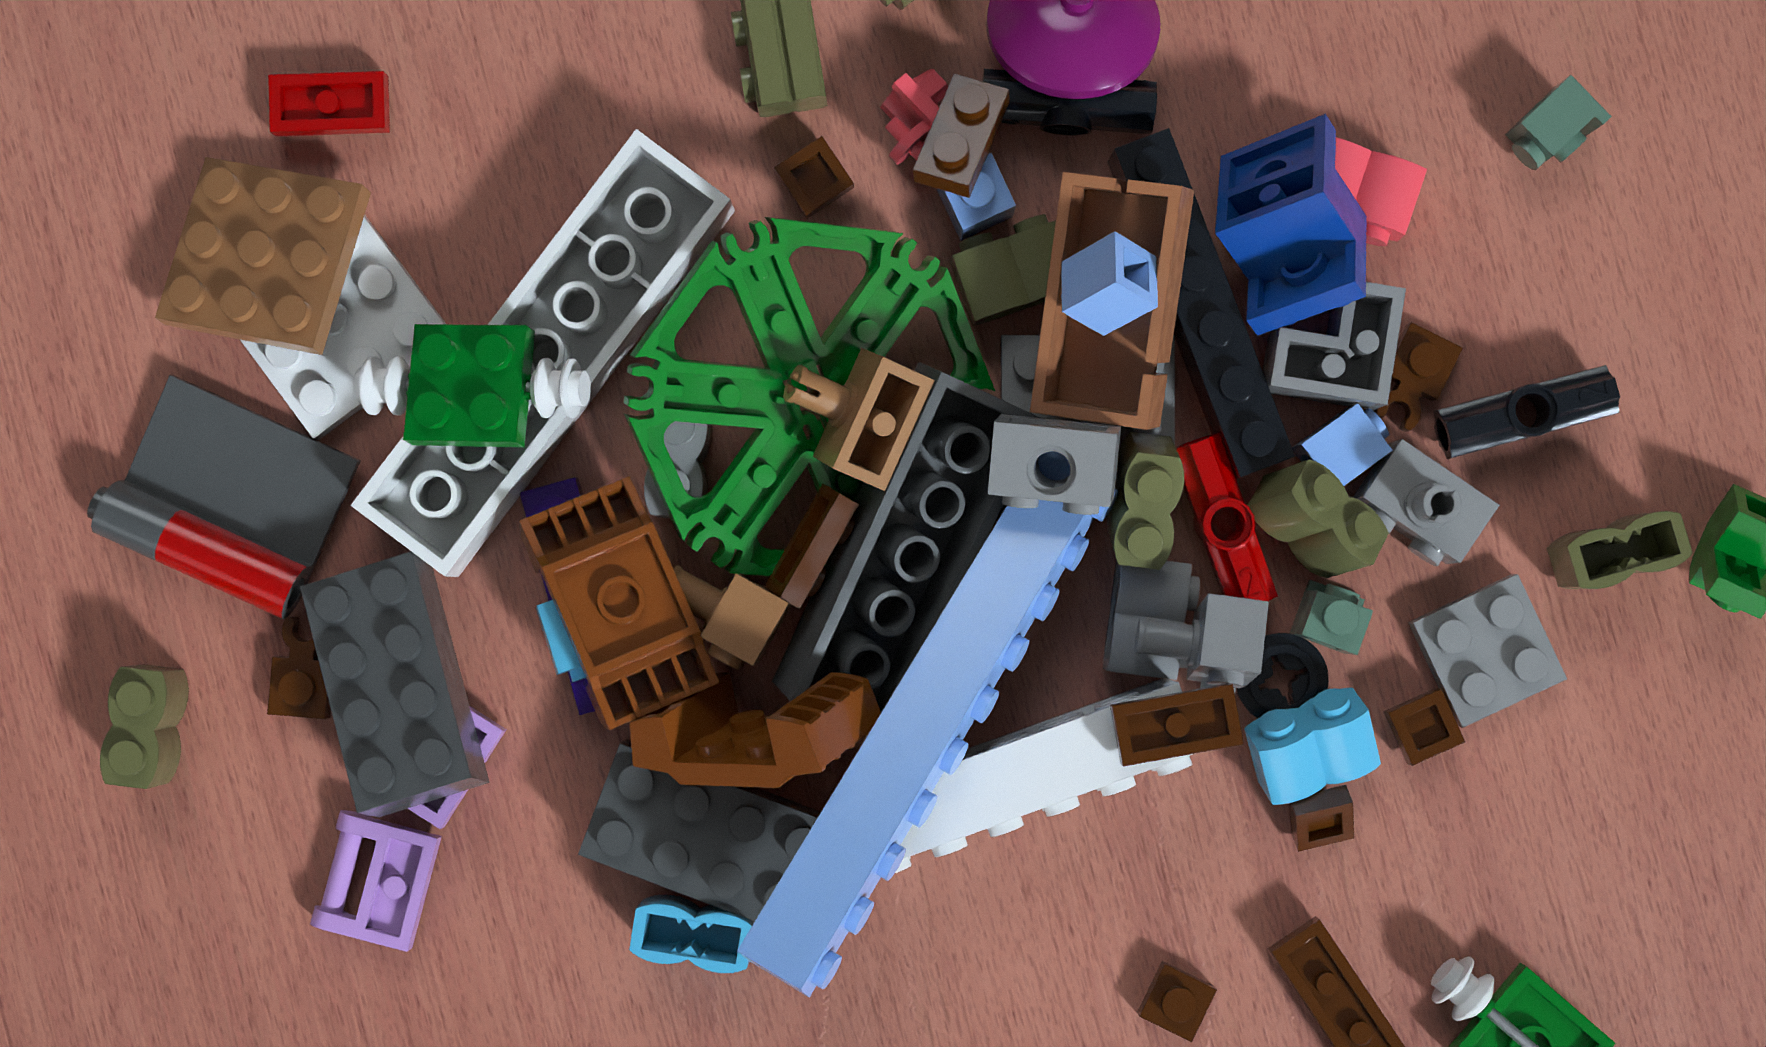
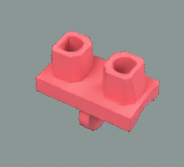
M929 69L913 79L907 73L903 74L893 83L892 92L880 107L891 119L885 129L898 141L889 154V157L896 164L902 163L910 155L917 161L939 110L938 106L942 103L948 89L946 81L934 69Z

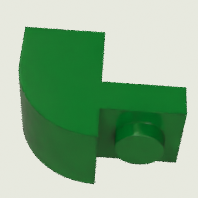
M1733 484L1706 524L1692 557L1689 583L1705 590L1706 595L1719 607L1730 612H1739L1741 610L1759 619L1766 612V498Z

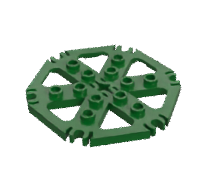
M765 217L771 226L773 240L770 242V234L767 227L761 221L753 220L749 222L750 230L754 236L752 246L742 251L738 247L733 234L728 232L722 234L721 246L730 257L725 262L719 252L718 242L711 241L630 354L634 358L649 357L655 359L652 367L645 363H633L627 366L629 374L647 377L649 388L641 397L624 396V404L638 411L649 410L650 413L641 416L624 414L678 537L684 541L688 532L692 529L686 544L696 552L708 538H718L719 547L710 560L719 568L726 566L724 569L733 574L764 576L772 574L785 549L765 548L759 543L757 535L806 466L817 492L822 484H825L855 501L863 484V481L835 470L813 457L829 419L819 415L822 420L821 423L813 413L807 410L801 411L799 405L788 403L783 399L785 390L783 381L785 380L796 388L803 391L807 390L806 385L789 378L798 365L805 366L819 375L821 373V376L845 385L861 348L885 357L920 307H928L936 316L953 360V370L950 376L978 389L995 391L948 268L939 266V259L927 255L918 268L912 269L908 259L917 242L912 238L904 237L894 246L895 242L904 233ZM802 246L855 251L863 257L866 264V272L863 279L821 337L789 262L793 251ZM723 285L733 292L764 367L687 360L677 354L674 346L675 336L710 288ZM677 421L756 428L708 494L694 497L685 491L664 443V433L671 423ZM804 425L809 434L808 437L805 436L804 431L802 429Z

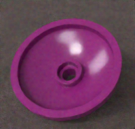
M990 0L986 22L987 37L991 50L997 61L1013 78L1037 92L1067 99H1087L1104 96L1118 91L1133 82L1144 72L1154 57L1161 25L1160 14L1155 0Z

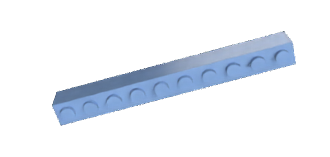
M1050 451L1039 456V469L1048 479L1062 480L1070 475V464L1062 454ZM1115 489L1111 506H1099V513L1094 515L1065 512L1062 510L1063 502L1039 500L1037 508L1010 506L1005 508L738 948L737 952L745 959L809 998L816 986L821 989L827 987L842 960V956L836 953L848 932L856 935L865 925L874 907V902L868 898L880 878L889 881L897 871L906 852V848L901 846L902 841L912 824L920 828L931 814L937 801V795L932 793L943 772L952 775L960 765L968 749V743L963 740L974 720L983 723L991 713L999 696V691L994 689L1005 668L1013 672L1020 664L1029 646V640L1024 638L1035 618L1044 621L1049 615L1059 595V589L1054 587L1065 568L1073 571L1080 563L1089 544V539L1084 536L1094 519L1102 522L1107 517L1116 501L1117 489Z

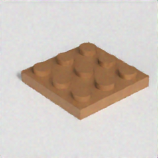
M205 157L155 318L167 326L323 355L371 192L360 183Z

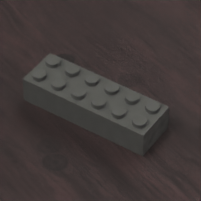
M918 362L915 371L935 380L890 482L885 491L863 482L854 501L859 504L854 512L856 517L854 528L848 539L841 546H835L825 564V579L816 594L810 597L772 680L790 701L828 674L846 673L868 678L882 713L987 540L1003 506V496L988 495L994 421L1001 414L1041 417Z

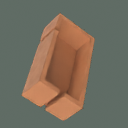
M1069 172L1062 173L1030 412L1145 430L1160 427L1168 374L1157 373V363L1170 362L1194 190L1178 185L1128 180L1127 182L1111 177ZM1116 231L1157 256L1158 307L1103 336L1062 313L1061 262Z

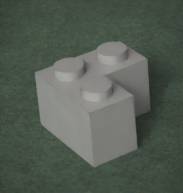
M1366 282L1365 298L1330 310L1326 335L1282 327L1269 334L1262 371L1271 394L1348 407L1358 403L1362 409L1370 408L1372 410L1388 405L1406 288Z

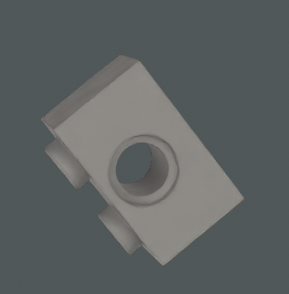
M1001 414L994 421L988 495L1003 496L1002 504L1010 507L1037 508L1039 500L1063 502L1062 510L1065 512L1083 515L1098 514L1099 506L1110 507L1114 499L1121 426ZM1050 451L1062 454L1070 464V475L1062 480L1048 479L1039 469V456Z

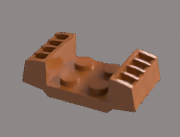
M630 476L519 520L520 536L535 573H541L589 683L585 689L603 727L612 730L720 683L704 646L703 639L700 637L701 632L654 523L647 514Z
M716 673L720 683L630 722L633 767L668 773L680 785L780 788L794 776L824 771L826 765L832 760H838L841 758V753L847 749H852L858 740L868 736L881 711L868 678L846 673H830L771 716H765L762 710H748L739 713L730 673Z

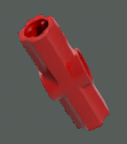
M1213 433L1177 446L1176 450L1184 468L1183 488L1194 515V529L1200 540L1204 543L1222 595L1270 601L1278 597L1254 530V514L1249 506L1244 503L1220 433ZM1222 507H1229L1236 515V528L1230 536L1219 539L1211 529L1212 516Z

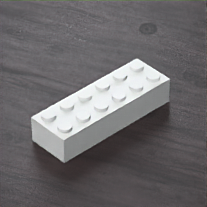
M1162 678L968 748L956 771L952 775L943 772L932 793L937 795V801L925 823L920 828L912 824L902 841L901 846L906 848V852L895 873L912 865L910 862L911 856L932 849L934 857L944 856L966 847L968 844L965 836L985 829L988 830L990 837L999 836L1022 827L1024 823L1021 816L1040 809L1045 811L1047 817L1061 814L1078 807L1080 802L1077 796L1097 789V791H1101L1102 796H1109L1135 786L1134 776L1151 770L1157 771L1158 776H1164L1191 766L1190 755L1123 767L1120 764L1110 705L1182 692L1179 682Z

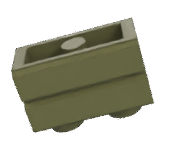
M740 0L742 10L731 12L736 47L745 45L748 47L751 67L740 68L745 103L757 102L759 115L764 118L790 114L794 111L802 112L826 107L827 98L811 0Z

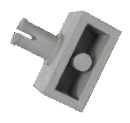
M1401 439L1389 443L1393 451L1375 463L1353 498L1371 507L1381 518L1389 534L1394 528L1409 538L1412 542L1408 549L1422 560L1438 567L1441 561L1445 564L1461 563L1500 505L1405 440Z
M1208 593L1194 611L1191 625L1146 619V617L1140 616L1136 631L1135 654L1141 655L1143 653L1187 660V666H1189L1186 680L1200 681V688L1231 683L1233 684L1235 694L1236 688H1244L1261 674L1269 601Z

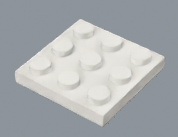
M364 215L323 355L245 340L240 341L312 438L320 440L363 408L362 403H359L355 398L353 380L357 369L362 368L364 361L369 356L378 357L382 361L384 368H387L389 361L393 357L400 356L405 359L410 368L414 325L446 323L366 215Z

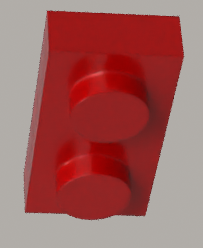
M384 71L268 75L270 133L274 136L390 133L389 76Z

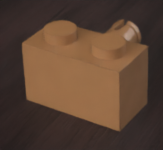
M863 348L859 352L845 385L814 373L805 366L798 365L789 378L810 387L811 390L810 392H805L786 383L783 399L788 403L797 404L829 419L813 457L835 470L885 491L935 380Z
M677 565L674 568V572L690 609L695 617L705 622L703 625L705 629L700 637L712 643L707 653L737 670L740 667L742 668L745 662L752 666L760 663L792 604L782 600L770 589L744 574H735L730 585L721 591Z

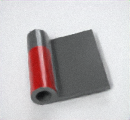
M169 375L125 480L114 482L109 488L103 486L98 489L88 506L87 517L92 519V532L277 617L286 619L293 612L302 597L300 586L308 584L361 460L175 375Z

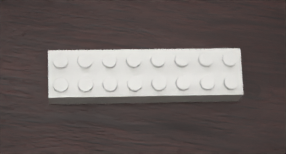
M636 129L488 325H527L535 331L531 375L543 358L551 359L556 370H562L569 358L576 359L581 370H585L589 374L591 393L588 406L695 265L710 242L714 240L733 215L735 209L731 199ZM529 400L525 448L411 445L403 441L402 437L351 506L443 576L459 577L518 499L520 492L525 490L587 406L581 407L576 418H568L562 406H556L551 417L543 418L538 413L532 400Z

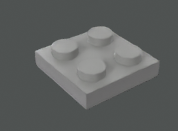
M1518 574L1506 576L1408 622L1439 689L1443 691L1458 727L1464 728L1567 680Z

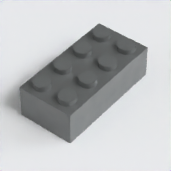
M410 551L300 586L357 813L382 817L490 783L433 567Z
M627 739L619 744L578 855L755 921L821 811L757 787L680 785L668 773L633 767L631 740Z

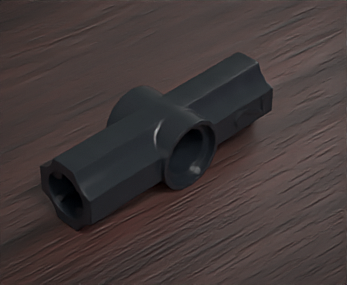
M984 68L983 82L1009 89L1010 103L1001 123L1040 126V129L1044 132L1069 136L1086 135L1091 133L1092 130L1152 134L1157 106V82L1134 80L1120 90L1104 96L1087 99H1067L1037 92L1017 81L1006 70Z
M1607 365L1435 410L1434 429L1438 444L1442 448L1446 459H1451L1620 413V394L1615 377L1611 375ZM1521 397L1529 399L1536 408L1537 417L1531 427L1524 426L1516 416L1515 407Z

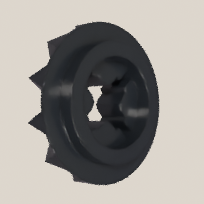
M1289 633L1265 635L1261 674L1244 688H1237V696L1249 713L1256 718H1260L1266 712L1274 709L1299 708L1318 693L1328 689V669L1324 658L1312 643L1300 636ZM1272 656H1274L1275 661L1279 662L1284 670L1293 669L1298 671L1303 669L1304 671L1301 674L1295 675L1296 678L1288 682L1290 691L1287 693L1290 699L1289 703L1286 696H1283L1278 688L1263 687L1259 689L1258 685L1265 683V679L1273 675L1271 667L1274 665Z

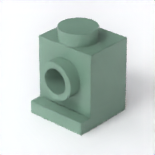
M1570 75L1555 86L1505 135L1514 143L1512 150L1515 156L1528 168L1537 170L1545 161L1553 156L1561 163L1587 139L1586 136L1605 124L1612 116Z
M1308 580L1289 634L1300 636L1308 641L1344 654L1358 655L1373 610L1363 607L1365 599L1360 598L1361 595L1332 584L1324 585Z

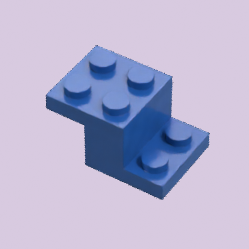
M1326 113L1224 154L1220 158L1215 234L1248 279L1246 321L1257 336L1280 327L1290 326L1297 321L1322 312L1346 306L1353 301L1366 297L1367 216L1335 169L1336 129Z

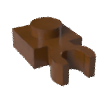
M1412 322L1407 324L1397 343L1391 380L1396 384L1389 393L1388 405L1373 411L1380 418H1383L1390 404L1398 403L1405 410V418L1401 422L1399 429L1404 432L1412 430L1418 424L1421 417V406L1418 401L1420 396L1431 401L1439 398L1463 348Z
M286 617L282 625V637L285 644L290 648L289 657H272L267 714L328 719L331 716V708L313 637L309 641L303 640L298 633L299 617Z

